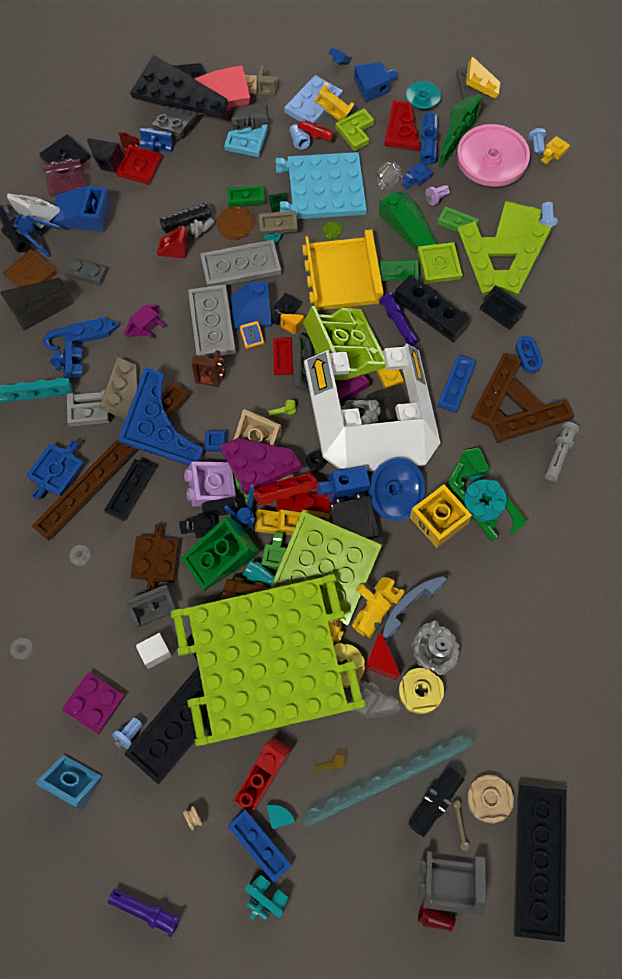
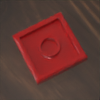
M129 145L124 154L125 157L115 173L117 177L150 185L163 159L162 154Z

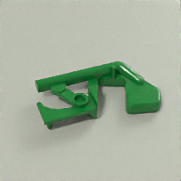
M479 448L463 451L447 482V488L463 506L465 484L462 480L473 476L486 475L489 471V466ZM506 495L507 504L505 508L513 522L509 533L513 534L528 522ZM482 496V499L479 501L480 503L490 501V499ZM472 516L490 542L498 538V535L493 530L496 527L498 518L491 522H480Z

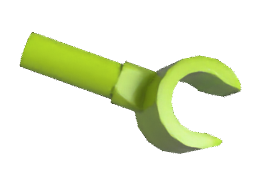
M287 400L285 407L268 411L269 416L279 413L293 415L296 412L295 401Z

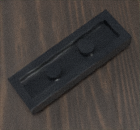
M134 459L104 509L105 513L124 522L153 473V466Z

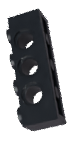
M409 275L395 289V300L397 303L453 343L468 328L470 317L467 313L453 306L449 300L443 299L435 290L426 287L419 279Z

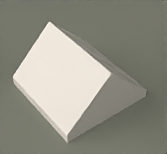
M16 194L7 195L18 215L23 214L27 216L29 214L34 218L49 222L60 211L59 207L39 197ZM33 222L34 225L39 228H42L44 226L42 224Z

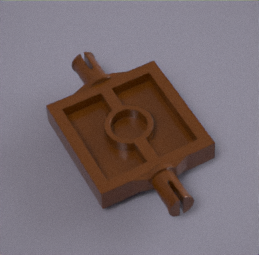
M158 524L155 525L154 536H136L131 579L148 582L146 592L154 590L156 583H174L179 541L162 537L163 525H160V527Z

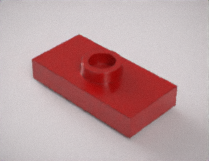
M306 119L299 121L297 127L309 132L310 136L316 139L321 137L331 141L336 134L334 131Z
M273 338L274 376L294 375L292 338Z

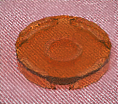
M242 207L226 208L217 218L218 230L228 240H240L244 236H249L253 230L254 222L252 215Z

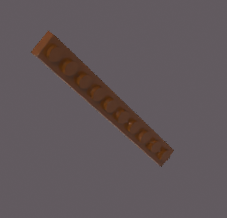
M174 382L161 394L162 406L167 418L189 398V394ZM117 439L32 525L33 529L49 541L138 449L119 443Z

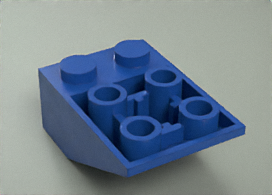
M85 186L57 194L54 205L59 207L60 211L49 222L60 227L103 232L111 204L107 188Z

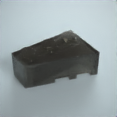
M60 278L0 291L4 302L23 331L74 304L68 289Z

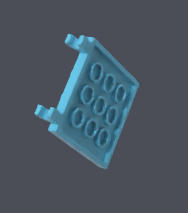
M359 152L288 156V161L284 158H276V173L289 171L292 205L289 202H280V212L296 211V219L366 215L367 209Z

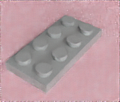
M274 240L200 253L207 287L230 285L281 275Z
M226 284L188 289L196 355L214 357L216 350H220L221 356L236 354Z

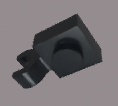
M285 293L274 305L271 322L278 326L281 323V314H295L301 307V302Z
M215 514L194 516V522L180 521L181 534L195 533L196 538H203L216 526Z

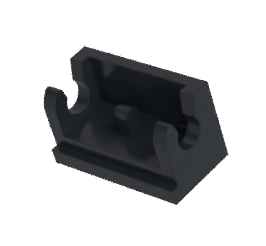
M496 285L484 297V302L480 306L481 311L509 331L523 317L526 306Z

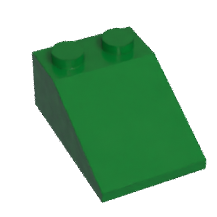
M225 517L187 551L181 559L202 591H205L245 566L260 551L237 519Z

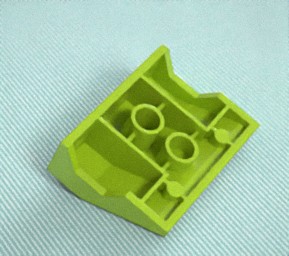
M311 306L303 324L317 355L329 350V353H347L350 372L348 374L334 375L335 380H347L386 368L383 352L362 309L340 308L332 315L318 314L315 306Z

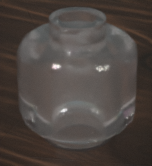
M385 162L375 172L377 178L375 182L381 189L385 187L390 190L401 181L402 170L395 162Z

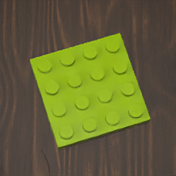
M302 511L270 589L334 574L341 611H344L345 615L344 619L338 621L349 625L361 598L357 587L360 584L366 586L382 544ZM326 585L320 586L326 615L332 614Z

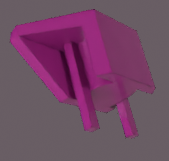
M142 306L130 317L124 335L126 337L147 335L152 339L153 336L149 332L158 324L162 328L165 327L159 321V306Z

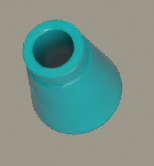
M252 560L243 573L247 580L263 583L269 588L275 578L258 561L254 562Z

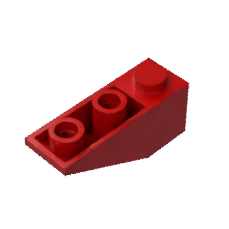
M275 737L269 740L263 747L233 802L252 815L293 749Z

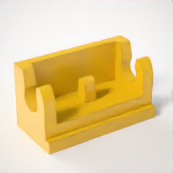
M326 82L313 101L338 121H341L348 115L354 103L351 102L350 105H347L327 89L329 83Z

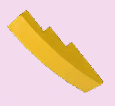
M258 509L256 511L255 532L275 534V531L284 533L283 535H293L302 512L282 509L279 512ZM303 510L306 513L332 523L330 513Z

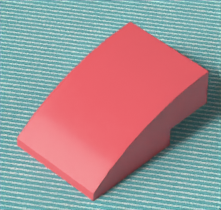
M243 66L225 68L195 78L198 82L227 98L229 104L224 112L231 111V107L249 105L250 95Z

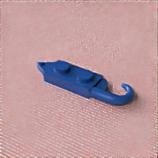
M105 317L70 324L67 327L49 331L43 338V344L48 350L54 351L58 350V347L49 344L50 339L62 336L64 341H72V345L110 337L109 334L117 329L120 324Z

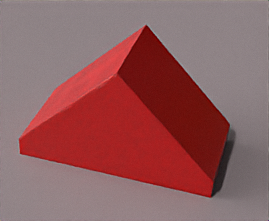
M180 226L160 239L157 255L185 259L188 239L184 226Z
M379 634L365 669L395 681L399 679L400 673L383 635Z

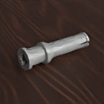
M563 422L561 425V434L556 438L557 447L545 474V478L549 481L556 482L558 480L567 452L574 446V437L580 430L579 426L575 423Z

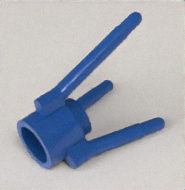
M19 214L14 221V227L19 229V233L25 236L42 253L50 257V254L28 233L33 231L39 235L42 234L41 231L34 228L33 222L60 229V226L34 218L29 214L27 216Z
M253 484L250 485L247 507L239 509L237 513H234L228 506L224 507L232 516V519H237L242 527L253 528L255 521L252 512Z

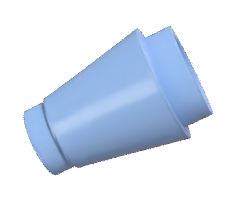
M294 124L289 129L293 144L297 149L304 150L310 145V136L302 129L297 128V124Z

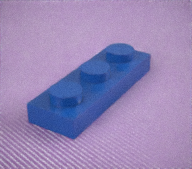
M457 355L437 407L457 413L475 367V360Z
M246 810L228 825V828L273 883L292 866Z

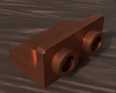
M220 350L215 351L213 359L207 356L193 355L191 363L195 383L218 387L220 380L223 381L225 376V369H223L224 359L221 358Z

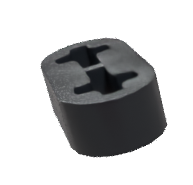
M238 497L206 501L201 505L203 515L215 514V517L229 515L224 509L225 506H228L234 513H237L242 508L241 499Z

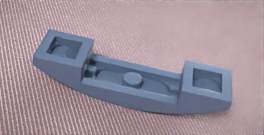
M445 577L435 578L420 584L398 602L391 612L383 631L385 642L400 629L401 622L397 619L423 594L430 600L445 586L447 581Z

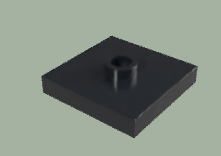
M67 134L39 153L40 158L62 178L90 159L89 154Z

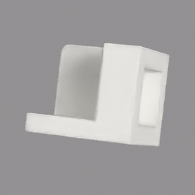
M160 633L136 645L148 669L172 657Z

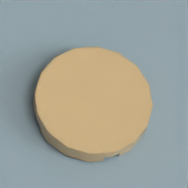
M485 775L477 778L470 785L467 791V804L475 818L484 823L494 824L503 821L510 814L514 807V796L511 787L498 776Z

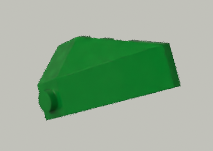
M478 94L463 99L457 106L452 108L450 113L451 119L441 152L440 168H443L458 148L461 138L477 123L482 95Z
M393 191L380 200L379 215L416 252L419 246L438 244L418 204L406 193Z

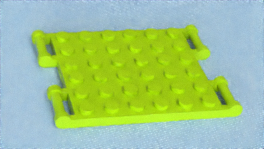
M334 574L185 609H176L170 612L171 619H174L179 644L177 649L178 656L196 653L204 690V697L187 700L188 708H191L197 738L195 739L196 747L367 707L365 700L362 699L355 670L357 669L356 661L338 665L328 623L345 618L344 611H341ZM323 585L327 587L333 612L326 615L320 586ZM187 616L190 619L195 644L192 646H188L183 617ZM346 671L354 701L348 704L340 673ZM205 704L212 731V736L208 737L205 736L200 705Z

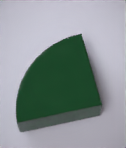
M287 193L269 195L271 213L280 211V202H287Z

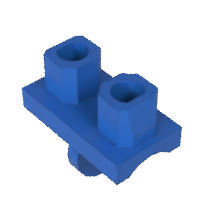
M150 127L139 130L141 136L140 147L150 148L151 152L156 150L171 152L173 150L172 132L167 130L164 132L157 131Z
M65 341L63 355H61V351H56L55 355L50 357V364L55 366V369L58 371L63 366V378H69V381L70 377H81L82 364H73L72 360L81 361L82 348L73 347L72 341Z

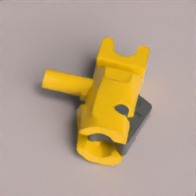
M382 577L374 588L376 590L374 594L363 584L357 587V591L367 600V605L363 610H360L352 624L353 629L360 635L367 636L370 639L378 628L388 620L387 612L392 604H397L403 596V589L393 587L394 580Z

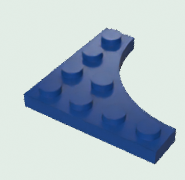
M145 367L118 442L187 466L191 462H199L203 448L179 435L171 426L163 409L161 387L164 373Z

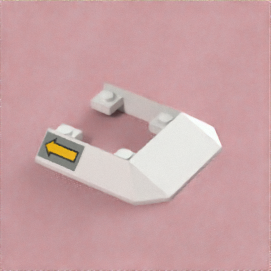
M407 343L404 347L384 349L383 356L386 369H403L410 403L397 404L395 410L398 421L366 425L361 423L358 408L341 410L334 375L348 374L350 372L347 353H329V350L304 360L322 457L339 470L366 466L367 472H374L381 463L393 458L409 460L416 466L426 465L439 446L440 438L419 350Z

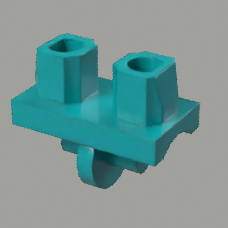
M262 875L252 885L248 884L244 889L260 902L257 905L250 899L246 905L253 911L249 917L252 921L257 915L266 921L269 914L262 909L264 906L280 918L284 913L283 908L289 898L279 889L271 900L263 895L271 883Z

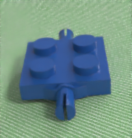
M71 440L66 449L58 448L51 443L47 446L26 475L29 480L38 485L31 495L33 498L39 500L45 491L53 492L61 497L85 466L82 460L72 454L77 446H79L76 441Z

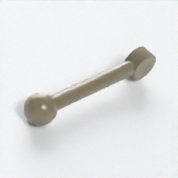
M454 800L452 807L456 812L461 838L459 847L461 850L467 851L469 843L466 842L462 824L461 802Z

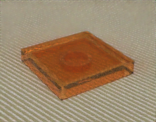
M31 249L2 272L9 281L29 297L57 274L51 265Z

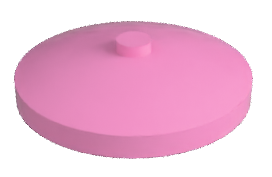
M497 124L481 125L469 130L461 138L457 149V162L461 171L472 181L492 187L508 185L518 180L525 173L530 159V150L525 139L515 130Z

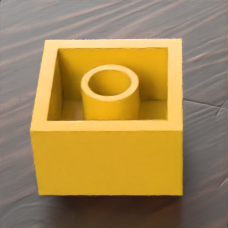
M444 484L414 506L410 514V519L436 548L468 525L472 514Z

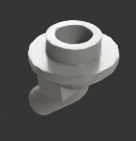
M209 218L202 224V221L194 219V222L190 223L191 235L198 238V236L202 235V232H206L214 224V220Z

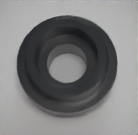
M313 451L307 455L306 465L313 471H319L325 467L326 459L322 457V452ZM317 459L320 462L318 464H314L313 460Z

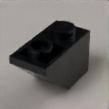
M88 138V145L100 170L116 172L125 157L119 144Z

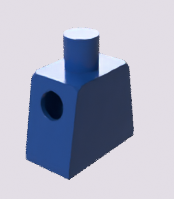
M381 62L354 67V80L365 102L367 103L389 93L391 81L397 80L395 69L386 71Z
M366 466L332 472L326 482L317 483L318 494H328L329 501L333 503L332 500L345 497V501L353 499L354 494L366 492L370 487Z

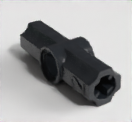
M9 204L1 205L0 220L3 224L1 228L3 234L10 239L15 251L19 253L29 251L31 242L19 233V229L14 227V221L17 217L14 208Z
M448 767L437 784L432 786L421 801L422 805L407 825L424 838L437 818H440L449 807L452 797L465 779L457 771Z

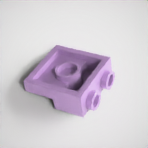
M191 462L185 470L184 479L186 482H189L190 487L187 489V500L192 502V506H201L206 501L236 497L233 473L227 462Z

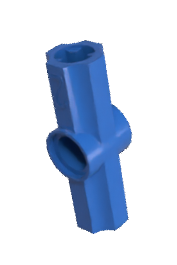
M427 112L422 115L420 161L424 165H431L436 162L438 131L437 115L433 112Z

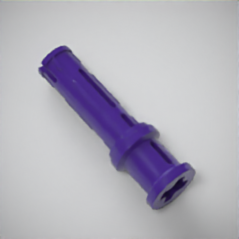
M393 292L386 293L379 299V303L386 309L387 317L394 321L408 345H416L419 340L402 313V306L396 302Z
M113 889L107 902L109 905L148 922L147 925L150 928L156 927L168 933L169 937L174 935L181 916L178 914L174 916L163 911L161 906L152 907L117 889Z

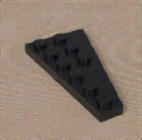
M155 55L152 56L130 92L131 97L134 99L217 117L223 115L229 104L227 98Z

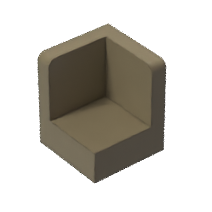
M260 66L257 79L258 94L275 96L278 77L265 76L264 66Z

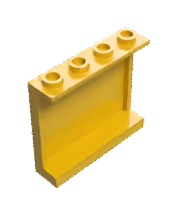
M365 230L364 238L309 243L308 236L305 237V245H302L303 256H307V260H304L305 271L309 272L310 275L307 276L308 288H312V292H309L310 304L314 303L316 310L380 304L379 299L383 296V287L372 230Z

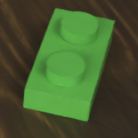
M445 206L437 224L458 232V227L475 221L478 225L479 219Z

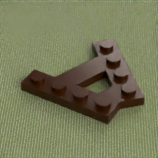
M503 353L472 413L471 419L490 426L497 443L573 420L574 414L566 399L544 406L514 378L522 360ZM506 395L524 412L506 417L498 409Z

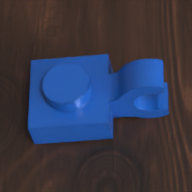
M419 162L409 169L408 173L403 177L405 182L402 183V186L406 189H409L415 183L420 186L432 178L433 171L422 162Z

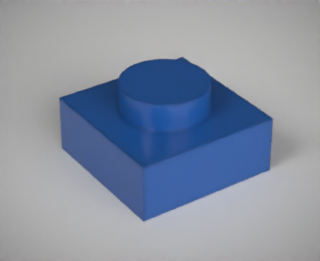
M332 47L328 53L334 57L333 61L341 65L343 62L349 64L352 58Z

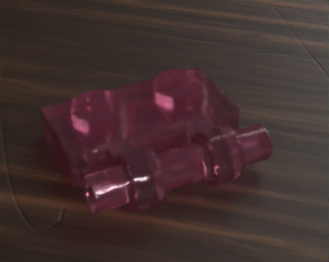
M67 159V162L56 163L55 161L50 162L49 165H43L45 173L52 172V176L45 177L50 197L85 187L82 171L74 170V168L81 167L80 159ZM68 169L69 173H58L59 170Z

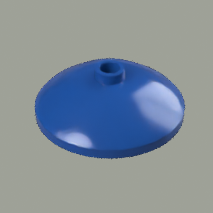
M393 458L381 463L375 469L370 479L369 495L372 496V500H370L371 505L385 519L402 521L410 518L412 508L424 500L425 481L419 468L411 461L402 458Z

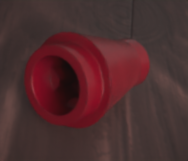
M422 903L418 912L417 920L422 923L423 927L443 929L450 932L454 929L456 918L445 911L423 908Z

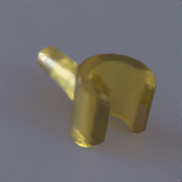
M333 755V763L314 766V771L318 772L332 768L343 769L346 757L344 755Z

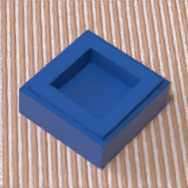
M206 431L205 452H221L220 446L226 444V431Z

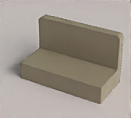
M296 211L259 214L260 234L297 232Z

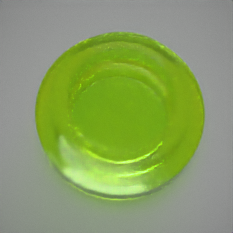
M335 221L327 222L323 227L324 235L328 239L338 238L341 234V225Z

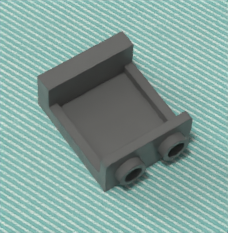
M427 851L425 860L421 859L420 874L424 875V882H420L419 897L423 898V908L482 916L486 905L485 858L475 856L474 862L471 864L433 859L432 852Z

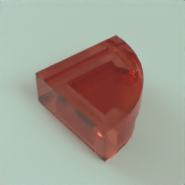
M126 132L118 133L123 150H127L129 145L140 147L137 137L128 135Z

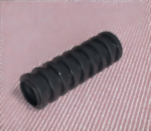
M204 202L203 205L198 204L197 207L194 205L191 209L190 207L187 210L182 209V212L176 211L175 214L172 212L171 215L160 216L159 220L163 231L166 233L169 229L172 231L173 228L177 229L185 224L188 226L189 223L194 222V219L200 221V219L204 221L207 217L209 219L211 218V211L209 205Z

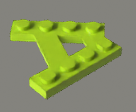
M475 221L458 227V233L482 296L487 295L495 285L503 291L519 296L552 227L533 221L526 237H481ZM489 257H515L509 270H494Z

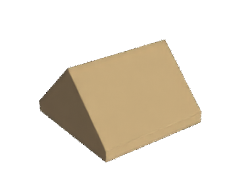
M243 409L234 439L241 438L277 446L282 438L281 425Z

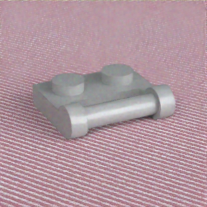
M105 390L85 394L67 393V423L69 427L109 423V413L98 409L101 402L75 404V402L102 400Z

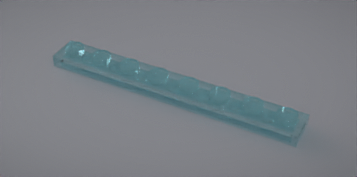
M461 735L451 740V746L444 749L442 745L429 751L430 756L423 759L420 755L410 760V766L402 769L401 765L388 771L389 776L383 779L381 776H377L368 781L369 786L363 789L357 786L347 791L349 796L341 800L339 796L328 800L326 802L327 806L320 810L316 806L306 811V817L302 818L306 829L471 748L474 744L470 736L463 739Z

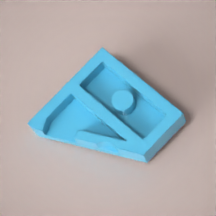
M264 124L259 129L251 130V127L243 130L229 131L224 145L225 151L259 157L268 126Z

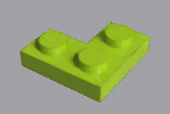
M364 108L335 123V129L355 152L369 144L370 139L363 130L373 126L374 119Z

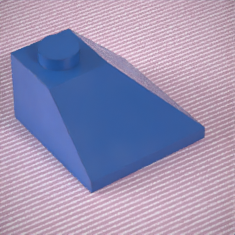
M268 281L248 283L231 295L233 330L240 329L241 325L258 321L260 328L272 327Z

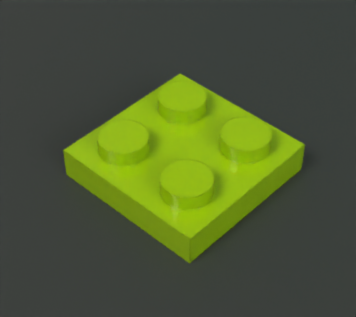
M454 242L419 246L417 248L425 284L462 278L463 275Z

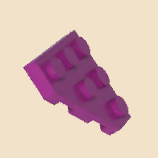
M241 438L234 439L220 446L223 456L245 495L249 494L250 485L252 484L254 488L268 485L302 469L299 460L291 449Z

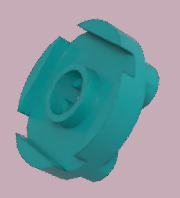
M478 480L467 488L463 504L478 521L491 522L503 513L507 504V498L503 488L500 487L497 481ZM482 496L490 499L488 505H485L484 502L480 503L479 500L482 499Z

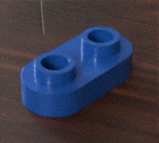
M528 336L519 338L515 350L518 358L522 360L521 366L523 370L529 374L539 372L543 360L536 342Z

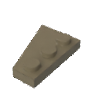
M117 357L98 409L126 419L137 390L135 364Z

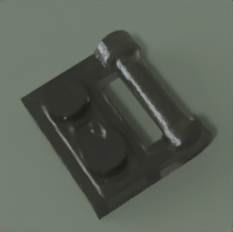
M401 384L367 395L368 400H376L379 403L378 407L381 410V414L378 416L379 423L398 421L395 407L397 404L408 403ZM384 398L392 419H386L379 399Z

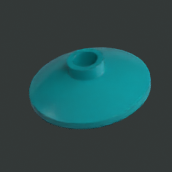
M418 81L408 87L406 98L416 108L430 109L439 103L441 92L433 83Z

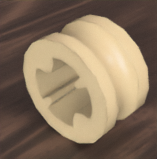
M194 806L191 807L190 811H183L192 831L195 830V826L203 825Z

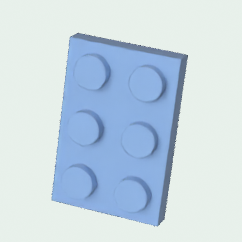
M315 75L284 107V113L298 121L306 119L317 124L327 111L313 100L327 81ZM329 83L327 89L338 98H341L343 90Z

